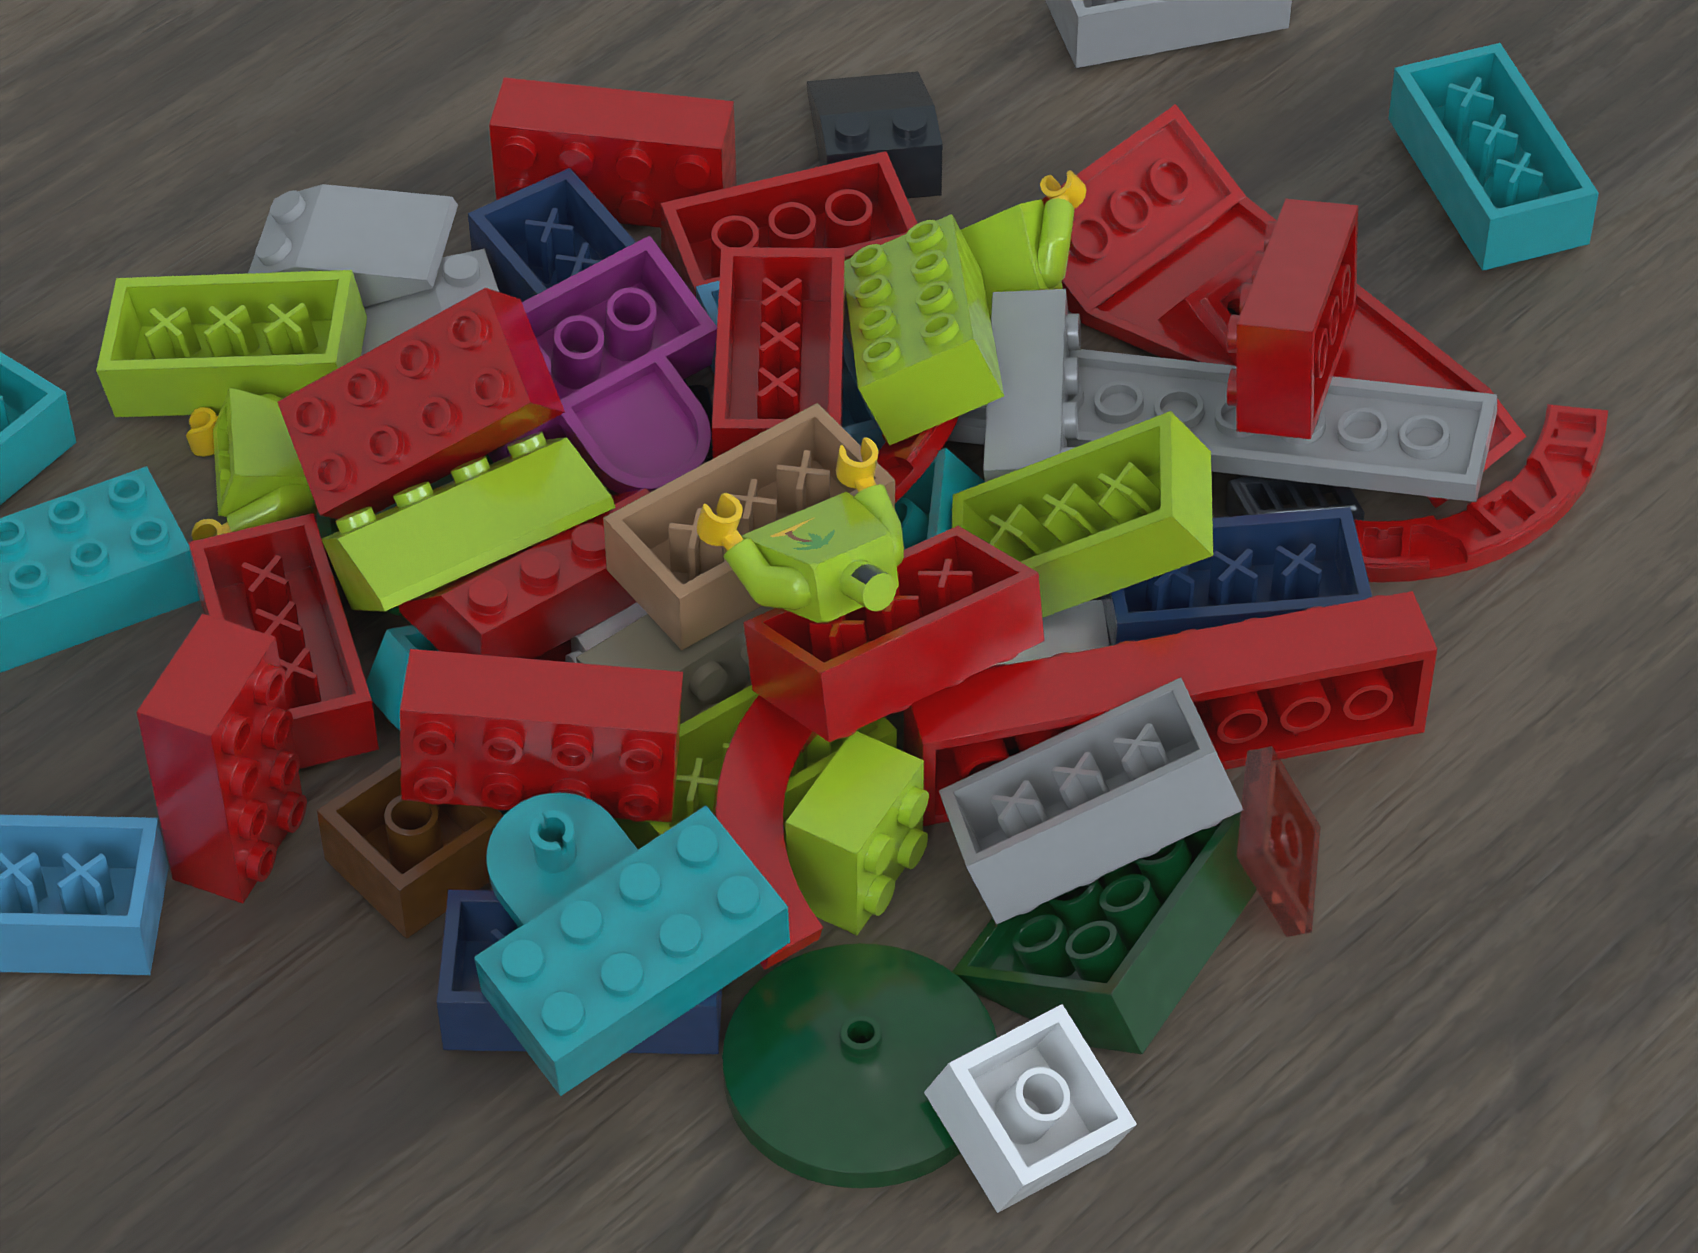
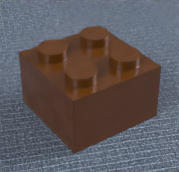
M401 754L317 809L325 860L406 939L446 912L448 890H479L490 882L487 868V847L494 828L504 815L498 809L490 807L428 804L425 802L401 800Z

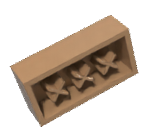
M816 403L604 517L607 570L681 650H684L762 606L753 600L723 557L727 552L724 546H712L700 539L697 533V521L703 504H707L712 512L717 515L716 507L721 494L728 493L737 498L743 509L737 531L740 535H744L841 493L848 492L855 496L858 493L857 489L847 487L838 480L836 466L840 445H843L846 449L847 456L856 462H863L860 452L861 446ZM877 463L874 475L876 485L882 484L885 486L895 509V479Z

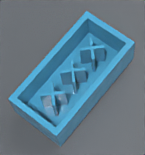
M0 815V972L151 975L169 869L159 818Z

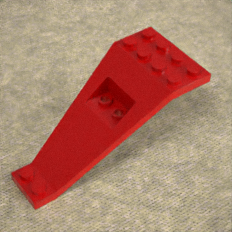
M1175 104L1076 175L1085 184L1086 196L1083 202L1074 209L1066 275L1062 280L1063 289H1066L1068 310L1071 314L1079 313L1080 323L1161 358L1236 366V353L1227 352V330L1231 317L1227 308L1234 310L1239 315L1243 284L1252 283V267L1257 251L1264 252L1268 221L1277 220L1246 197ZM1047 196L1042 199L1044 206L1050 200ZM1357 284L1356 312L1333 377L1494 394L1488 386ZM1498 398L1497 415L1484 471L1527 437ZM1427 496L1435 508L1449 500Z

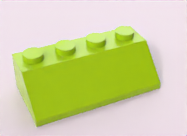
M537 432L507 445L511 456L489 465L486 456L452 469L450 472L454 481L432 490L429 481L395 494L393 497L397 506L375 515L372 507H366L336 520L339 531L322 538V541L351 610L387 611L616 508L613 499L568 438L545 440L543 432Z

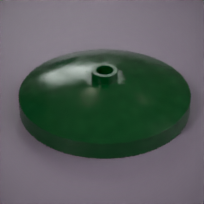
M842 944L817 949L792 958L766 974L749 990L734 1011L726 1031L722 1055L724 1089L727 1103L737 1125L750 1143L765 1157L790 1173L810 1181L842 1188L864 1189L898 1185L937 1170L961 1153L924 1092L948 1063L996 1039L995 1027L988 1011L975 992L955 973L928 957L898 947L880 944Z

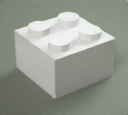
M1063 1004L948 1063L924 1092L997 1213L1109 1153L1137 1125Z

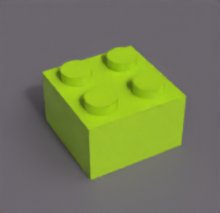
M858 731L848 736L785 822L786 850L797 885L808 906L817 918L856 936L872 914L880 916L886 910L895 890V882L905 867L913 869L922 858L928 842V834L923 831V814L929 799V793L924 790V760Z

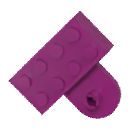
M650 235L522 302L565 413L488 453L493 463L511 456L507 445L537 432H543L545 440L568 438L596 477L605 486L618 494L644 488L652 492L706 463L711 441L710 423L704 408L684 382V379L712 365L717 326Z

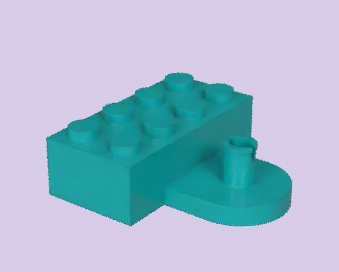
M547 793L524 800L510 809L497 823L490 836L487 847V868L490 883L495 896L519 928L474 957L481 992L560 1096L790 943L788 906L707 806L690 815L642 848L637 849L613 817L594 801L570 793Z

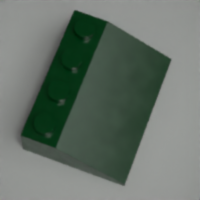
M1242 806V811L1223 819L1219 824L1211 828L1199 830L1161 848L1151 856L1139 858L1102 875L1091 884L1079 886L1046 901L1028 913L1016 915L999 924H996L992 917L952 972L960 977L975 993L1031 1020L1063 1004L1089 1047L1143 1054L1273 868V863L1245 806Z

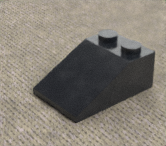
M918 71L807 81V94L820 166L886 151L907 199L942 196L943 144L935 105Z

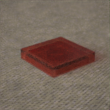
M1270 746L1249 750L1246 757L1242 797L1243 810L1241 811L1237 859L1286 937L1312 933L1321 826L1274 748Z

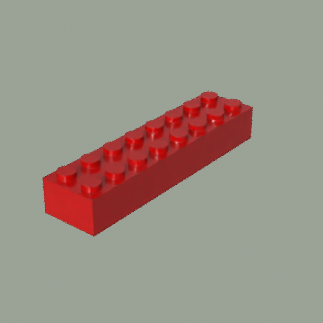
M1413 591L1387 596L1376 595L1365 600L1327 607L1316 606L1304 611L1272 617L1250 618L1239 623L1201 630L1190 629L1178 634L1146 640L1124 641L1113 646L1080 652L1058 653L1047 658L1009 665L997 664L967 677L959 685L944 688L918 700L904 710L903 752L924 760V790L929 793V799L923 814V826L950 822L939 790L1178 678H1182L1225 770L1424 733L1438 649Z

